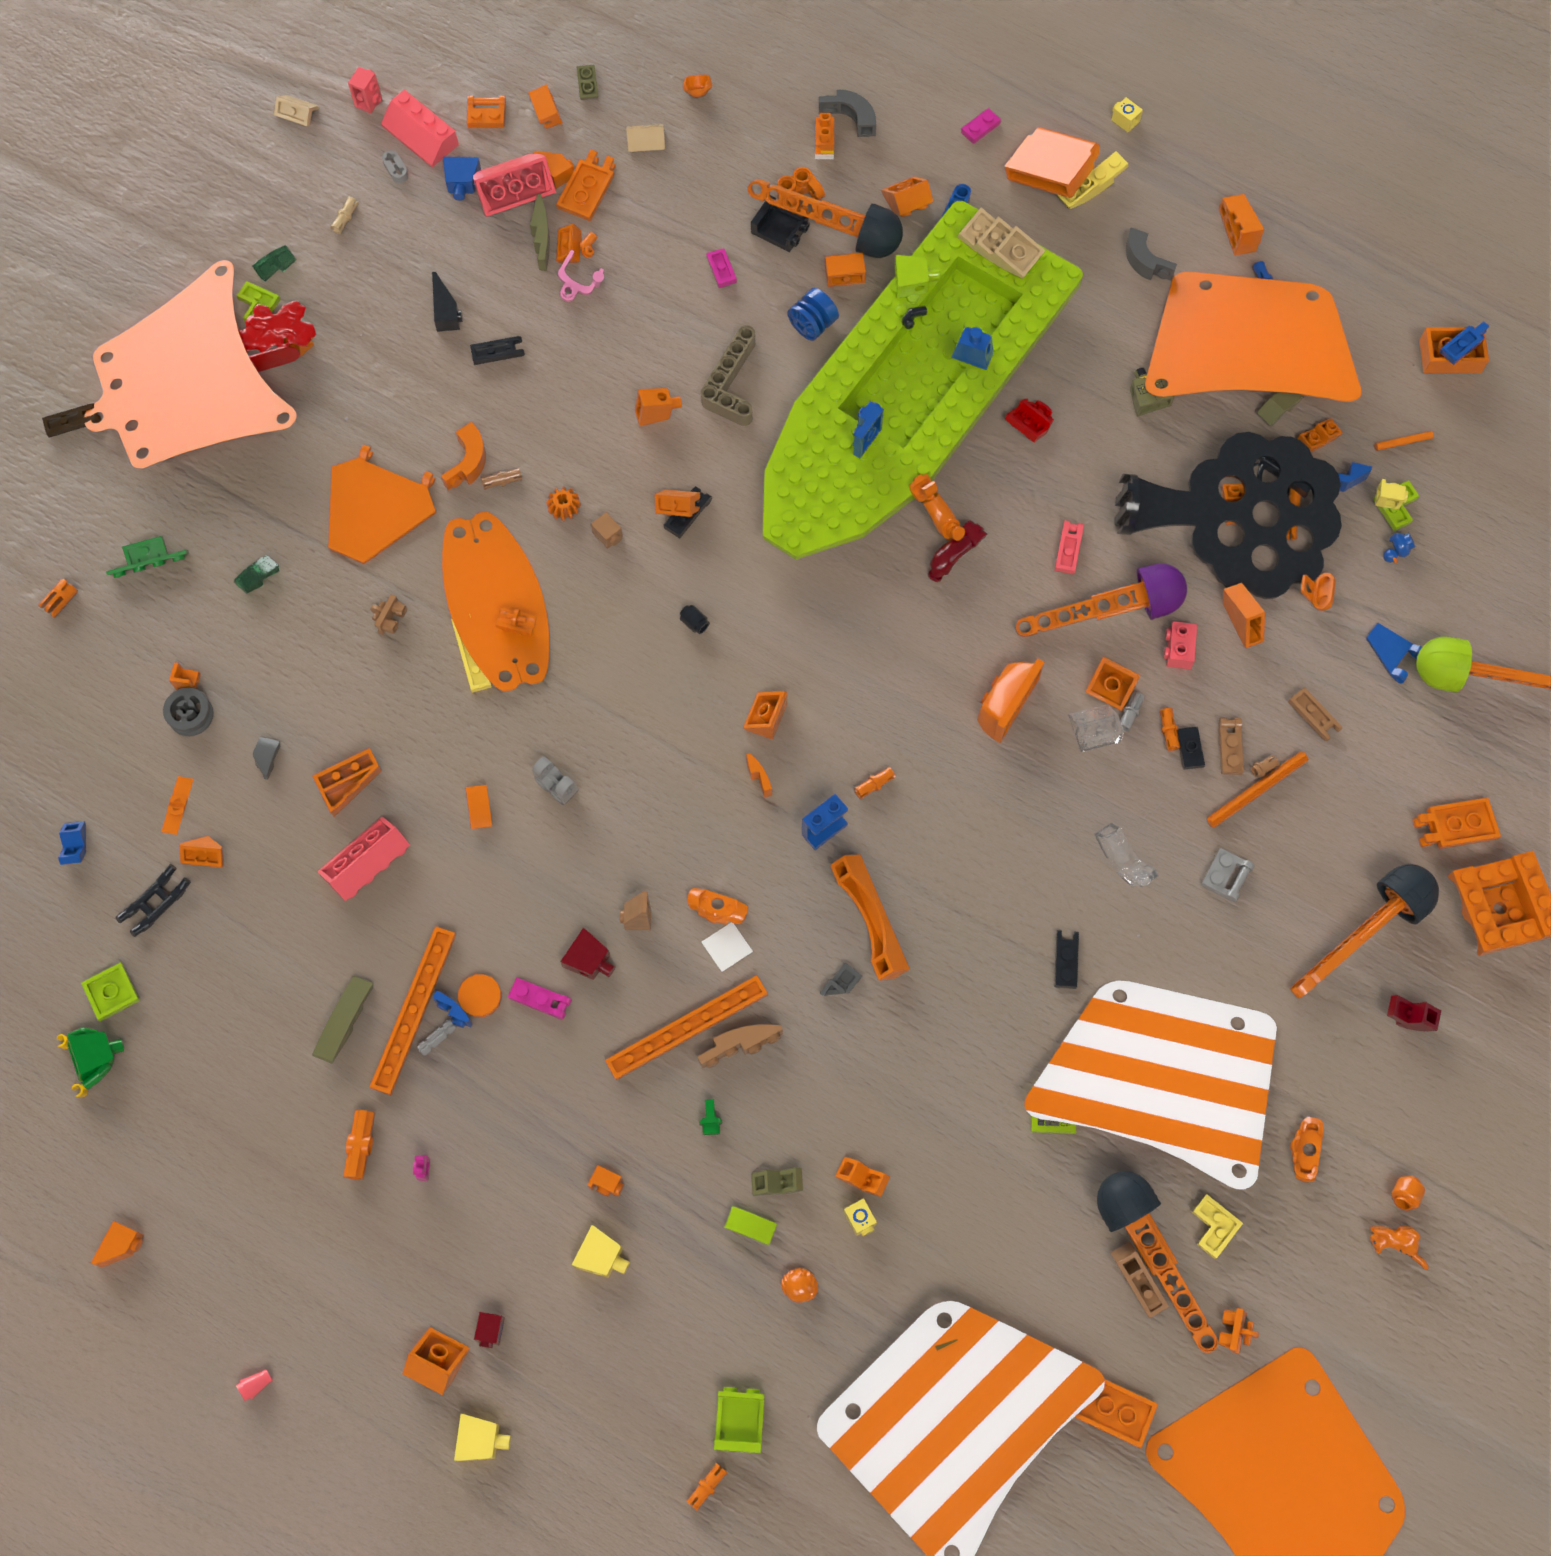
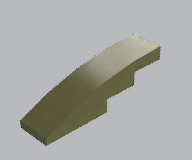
M537 194L530 228L532 237H535L534 247L535 252L538 254L539 270L547 271L550 252L549 228L542 196Z
M356 976L352 977L334 1008L312 1056L333 1064L351 1035L353 1025L363 1010V1004L373 989L372 982Z

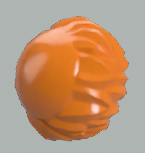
M708 74L687 76L683 82L684 91L696 98L706 95L713 86Z
M804 1268L790 1270L781 1281L783 1293L796 1303L810 1301L818 1293V1282L815 1276Z

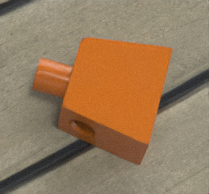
M667 388L639 389L635 405L639 426L670 419L672 409L682 407L680 396L671 397Z

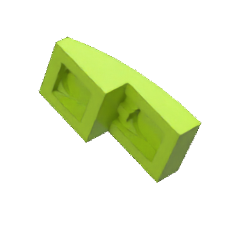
M732 1206L724 1228L739 1235L747 1236L762 1244L769 1245L777 1224Z

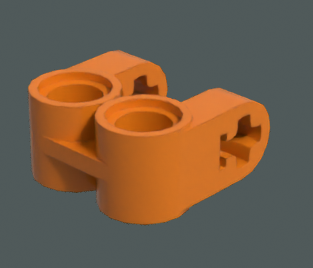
M799 167L792 176H782L778 180V186L800 194L809 193L816 200L825 197L822 185L806 167ZM788 197V204L796 206L797 200L794 197Z

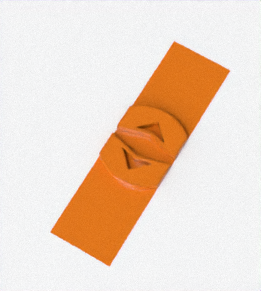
M177 777L161 832L177 835L194 779Z

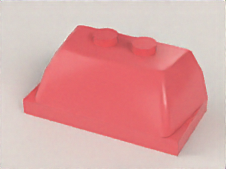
M527 154L480 170L473 175L476 190L486 217L534 201L537 198V194H541L543 198L556 193L546 157L542 154Z

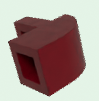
M1391 995L1387 1016L1396 1020V1025L1400 1027L1428 1032L1438 1030L1442 1010L1427 1002L1412 1003L1399 995Z

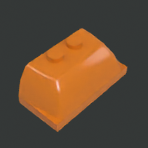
M1037 658L1035 663L1021 661L1009 663L1001 675L996 676L991 684L993 688L990 693L986 692L982 698V706L977 719L982 730L998 743L1002 742L1039 681L1044 661Z

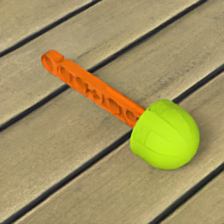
M1447 636L1434 638L1421 648L1417 656L1416 666L1418 674L1427 685L1434 689L1457 693L1465 685L1468 676L1473 675L1551 690L1550 675L1473 662L1471 644L1465 639Z

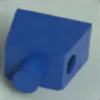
M443 157L447 190L449 193H454V199L464 200L465 194H473L476 190L473 175L481 170L479 157Z
M965 327L951 358L987 370L994 354L992 336L983 333L978 327Z

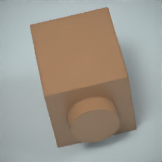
M607 512L591 523L592 533L607 549L621 541L623 537L622 529Z

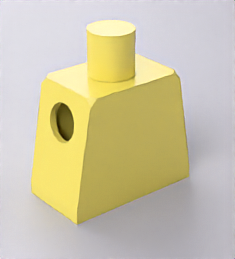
M591 1225L572 1266L579 1270L609 1278L613 1269L625 1274L630 1262L619 1257L623 1250L622 1246Z
M461 1414L454 1460L495 1459L496 1449H510L511 1435L499 1434V1424Z

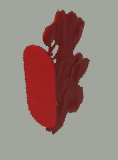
M292 301L282 305L276 315L271 313L269 307L257 304L253 309V315L249 316L245 321L246 328L242 331L238 329L246 352L248 353L253 349L260 351L258 354L249 356L257 372L294 362L299 358L300 352L296 348L289 346V344H296L302 347L307 346L311 338L316 336L314 325L301 321L306 307L301 305L300 302ZM287 338L288 341L284 344L283 339ZM275 345H277V347H278V348L269 350L270 348H272V347L275 346Z

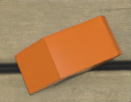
M844 1157L835 1175L836 1178L878 1197L882 1196L890 1179V1176L870 1169L860 1161Z

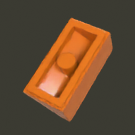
M571 224L558 229L556 256L558 263H564L571 250L574 251V256L569 263L580 261L581 230L576 225Z

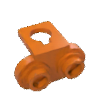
M1323 573L1317 577L1314 583L1307 575H1303L1301 593L1313 603L1317 610H1328L1334 601L1336 579L1331 573ZM1307 583L1309 585V589L1311 590V592L1309 593L1306 588Z

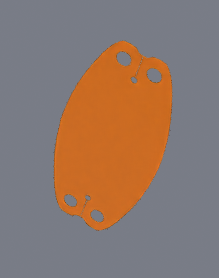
M487 511L475 514L470 520L462 518L450 520L443 538V582L448 608L464 646L486 678L501 691H511L516 689L519 684L525 682L528 684L542 682L547 673L549 662L548 618L541 587L528 558L506 526L496 516ZM482 521H490L492 528L489 531L481 530L479 525ZM457 527H462L466 531L465 536L456 538L453 535V530ZM475 538H477V539L479 540L478 543H475V542H474V539H475ZM501 607L511 610L520 609V612L537 616L532 636L528 637L520 633L496 628ZM514 658L518 660L516 663L512 662ZM530 663L537 664L539 667L538 673L535 675L528 674L526 671L527 665ZM509 671L512 675L511 680L508 682L500 681V672Z

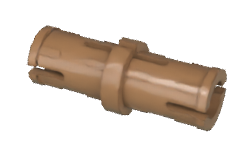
M517 468L505 472L498 471V474L481 477L484 490L500 485L503 487L507 483L522 480L520 469Z

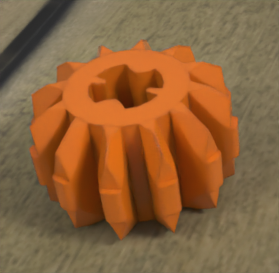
M564 486L561 491L555 488V494L549 493V499L546 501L547 507H549V514H553L555 519L561 517L564 521L565 517H569L572 520V514L578 515V508L581 506L579 495L574 493L572 488L567 491Z

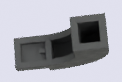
M837 90L836 96H819V114L847 115L856 124L857 137L876 136L875 112L871 104L864 97L848 90Z

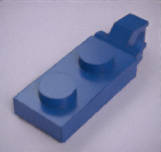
M1483 321L1476 328L1468 326L1443 346L1440 353L1453 365L1456 364L1484 340L1485 337L1483 335L1487 332L1486 330L1489 328V325Z

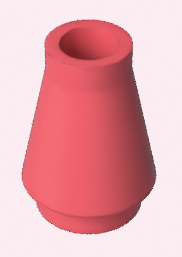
M265 1369L262 1372L241 1379V1382L236 1387L244 1401L252 1400L273 1380Z

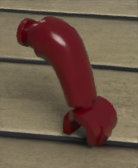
M969 520L963 525L965 534L961 540L951 539L934 553L930 562L931 570L928 573V577L932 581L940 582L942 577L950 573L952 567L964 554L975 548L988 535L982 526Z

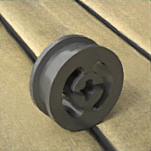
M181 688L174 691L166 699L163 706L165 721L177 734L182 736H195L204 732L213 719L214 712L211 703L201 691L195 688ZM197 703H200V704H201V710H200V711H199L198 708L195 706ZM176 713L181 717L180 721H176Z

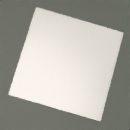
M732 922L702 941V944L722 972L753 952Z

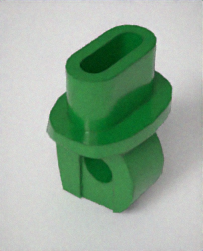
M714 1099L705 1100L706 1117L700 1120L699 1125L702 1126L703 1135L720 1134L722 1120L719 1117H715Z

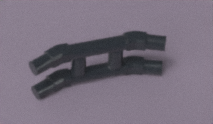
M169 864L165 871L134 903H131L123 912L115 917L117 922L122 923L134 916L139 909L148 916L130 930L133 937L149 929L176 900L178 901L190 885L191 881L184 877L170 895L162 888L168 883L177 869L174 865ZM154 894H157L163 902L153 910L146 902Z

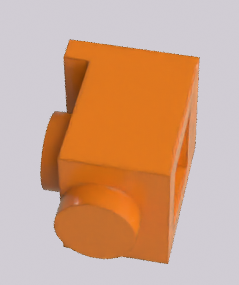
M597 1165L587 1186L591 1190L597 1187L596 1191L608 1197L609 1194L619 1196L624 1184L622 1183L623 1179L621 1176Z

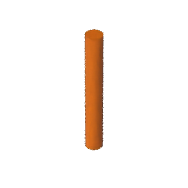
M1432 431L1378 442L1374 444L1376 451L1433 439L1434 434Z

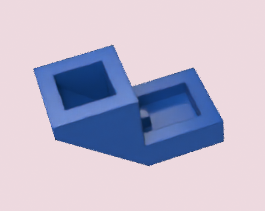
M1352 462L1347 475L1338 473L1341 483L1340 491L1344 492L1366 480L1372 470V466Z
M85 821L63 824L59 832L63 846L58 857L60 865L81 863L86 854Z

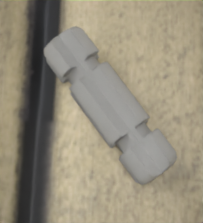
M450 1020L444 1022L442 1028H437L426 1038L425 1042L422 1041L417 1046L423 1055H427L432 1047L435 1048L447 1038L448 1033L451 1034L456 1030V1026Z

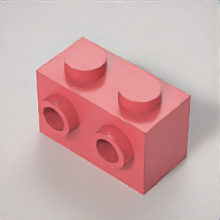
M358 67L348 82L352 99L356 108L372 113L382 99L376 75L370 69Z
M1173 621L1170 628L1166 629L1165 640L1168 641V647H1165L1163 656L1164 659H1167L1166 667L1191 670L1195 661L1197 624Z

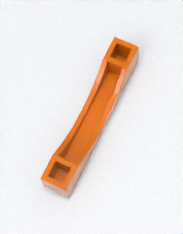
M861 854L844 855L830 865L838 885L852 898L866 922L871 940V963L878 980L895 979L910 970Z

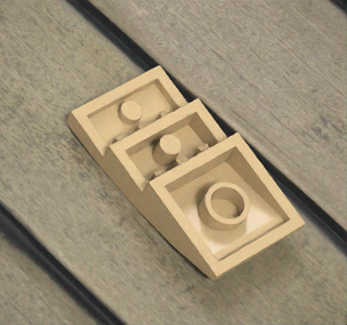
M982 207L957 236L970 248L992 263L1022 279L1045 252L1041 246L1017 226L1014 228L1010 227L999 216L997 219L993 218Z

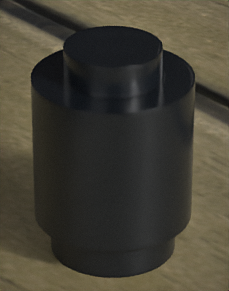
M687 605L680 612V621L694 633L702 634L710 624L707 620L708 618L694 605Z

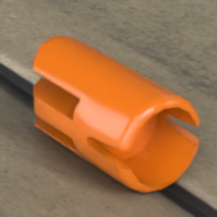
M61 579L38 605L40 608L45 607L44 611L47 613L52 612L51 616L53 618L59 614L78 592L65 579Z

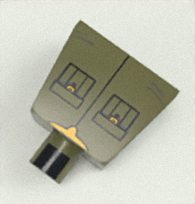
M1139 368L1134 372L1136 379L1132 380L1130 393L1137 417L1172 405L1175 396L1158 397L1146 390L1147 372L1145 368ZM1158 379L1155 382V386L1160 389L1168 386L1164 379Z

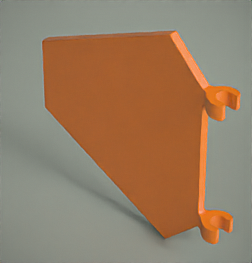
M367 445L361 447L358 458L332 466L328 548L362 564L370 561L436 514L428 490L436 480L433 478L434 474L426 471L421 484L369 463L367 461L371 459L373 452L370 451L371 447Z

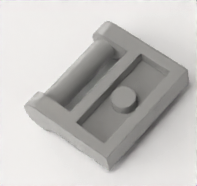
M1220 848L1201 886L1232 902H1237L1239 898L1238 893L1248 873L1252 872L1255 865L1249 860H1243ZM1235 866H1237L1241 870L1231 890H1228L1224 887Z

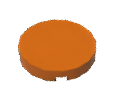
M476 974L468 977L461 984L458 990V1001L460 1007L468 1015L484 1018L498 1009L502 992L498 983L492 977L485 974Z

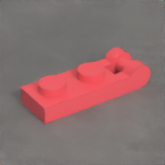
M1064 520L1054 571L1075 574L1084 524L1078 523L1077 525ZM1069 531H1071V532H1076V535H1075V534H1070V533H1068V532H1069Z

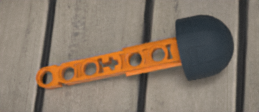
M761 179L753 180L748 186L749 195L755 199L766 200L769 204L816 220V223L858 237L855 251L873 258L889 256L897 250L902 241L903 227L900 219L893 211L872 203L866 215L778 185H770L769 182ZM753 184L761 186V193L758 194L753 191ZM776 190L779 193V199H772L770 191ZM788 197H794L797 200V205H789ZM801 201H804V202L802 203V205H804V206H802L801 209H799V206L801 205ZM809 204H812V208L814 209L811 212H809L808 207H806ZM828 209L832 212L833 216L831 219H826L823 216L824 210ZM842 216L849 217V225L841 223Z
M1414 864L1401 865L1391 870L1377 883V889L1386 904L1308 971L1305 976L1299 979L1290 988L1292 993L1297 998L1306 995L1395 915L1398 914L1404 920L1414 925L1421 922L1433 911L1438 902L1439 886L1432 873Z
M1121 1171L1108 1176L1100 1185L1097 1195L1098 1210L1110 1232L1123 1227L1126 1228L1153 1276H1158L1186 1327L1192 1332V1337L1197 1346L1205 1353L1213 1352L1218 1346L1216 1334L1210 1324L1207 1325L1205 1315L1175 1265L1178 1261L1150 1215V1212L1161 1205L1158 1196L1150 1184L1136 1173ZM1145 1224H1148V1228H1144L1139 1233H1136L1135 1230L1141 1229ZM1146 1232L1152 1233L1155 1237L1151 1245H1145L1141 1240L1142 1235ZM1156 1253H1163L1166 1256L1165 1264L1156 1265L1153 1262L1154 1255ZM1167 1275L1177 1276L1178 1278L1175 1281L1178 1288L1183 1285L1184 1289H1179L1172 1294L1170 1291L1175 1289L1171 1283L1165 1282L1168 1279ZM1180 1294H1186L1190 1297V1303L1187 1306H1180L1177 1303V1297ZM1197 1314L1202 1318L1200 1326L1193 1327L1189 1324V1317L1191 1315ZM1204 1335H1210L1214 1339V1344L1209 1348L1201 1344V1338Z

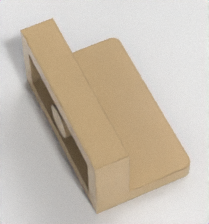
M289 95L277 96L274 115L304 126H310L312 111L318 110L319 106Z
M663 124L627 126L629 152L665 149Z

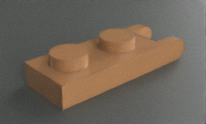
M1305 687L1289 699L1288 703L1324 741L1330 739L1326 731L1331 727L1337 732L1342 730V726Z

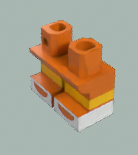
M820 113L819 117H816L815 159H834V117H831V113Z

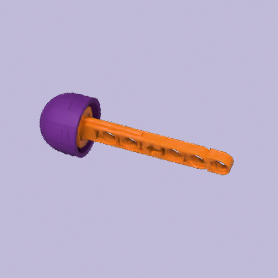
M1160 563L1138 568V583L1090 596L1091 599L1039 613L1035 618L1034 615L1021 618L1016 624V632L1019 636L1028 637L1038 634V631L1046 632L1093 618L1101 620L1144 607L1150 620L1164 617L1175 612L1183 604L1187 595V583L1182 573L1177 568L1168 564ZM1130 592H1134V599L1137 603H1133V596ZM1120 595L1128 596L1129 603L1123 606L1118 603ZM1106 600L1109 603V609L1101 611L1098 608L1099 601ZM1081 606H1084L1085 609L1089 608L1090 611L1087 612V616L1080 613L1076 615L1077 619H1073L1074 615L1071 608H1075V612L1080 611ZM1067 611L1070 614V619L1067 622L1060 621L1058 618L1060 612ZM1043 616L1050 619V625L1045 628L1039 625V619ZM1028 622L1031 626L1030 631L1027 633L1021 632L1019 630L1020 623Z

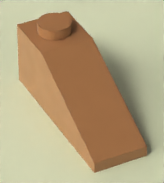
M641 892L624 903V910H620V923L624 924L625 930H651V906L648 892Z
M1130 1241L1111 1252L1113 1259L1149 1318L1169 1307Z

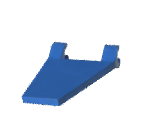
M1377 623L1366 640L1393 679L1402 684L1406 680L1408 673L1396 667L1407 652L1417 659L1422 646L1409 642L1380 623Z

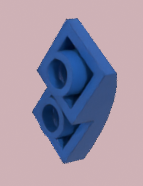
M436 990L433 996L434 1001L437 1003L436 1007L447 1012L450 1009L448 1015L454 1025L464 1028V1026L471 1028L472 1022L464 1010L451 998Z

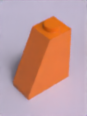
M1242 583L1223 589V605L1244 647L1248 648L1264 642L1265 611Z

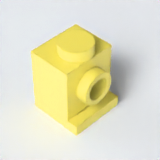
M1382 479L1376 490L1375 506L1399 510L1408 498V491H1405L1406 486H1401L1397 483H1386V479Z

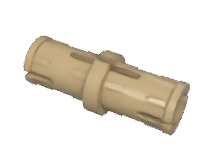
M348 197L342 209L338 210L337 217L330 226L331 230L334 229L335 233L341 234L346 223L352 219V214L359 204L355 198Z

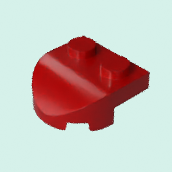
M1028 398L1021 400L1018 407L1007 413L1005 417L1007 422L1034 443L1047 434L1054 421L1051 416L1052 410L1049 406L1039 400L1035 403L1028 402Z

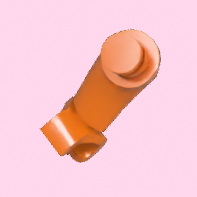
M920 474L914 478V481L909 485L910 491L916 500L923 503L938 532L946 539L961 540L965 534V529L960 526L959 521L940 494L936 493L938 491L936 482L931 481L928 474Z

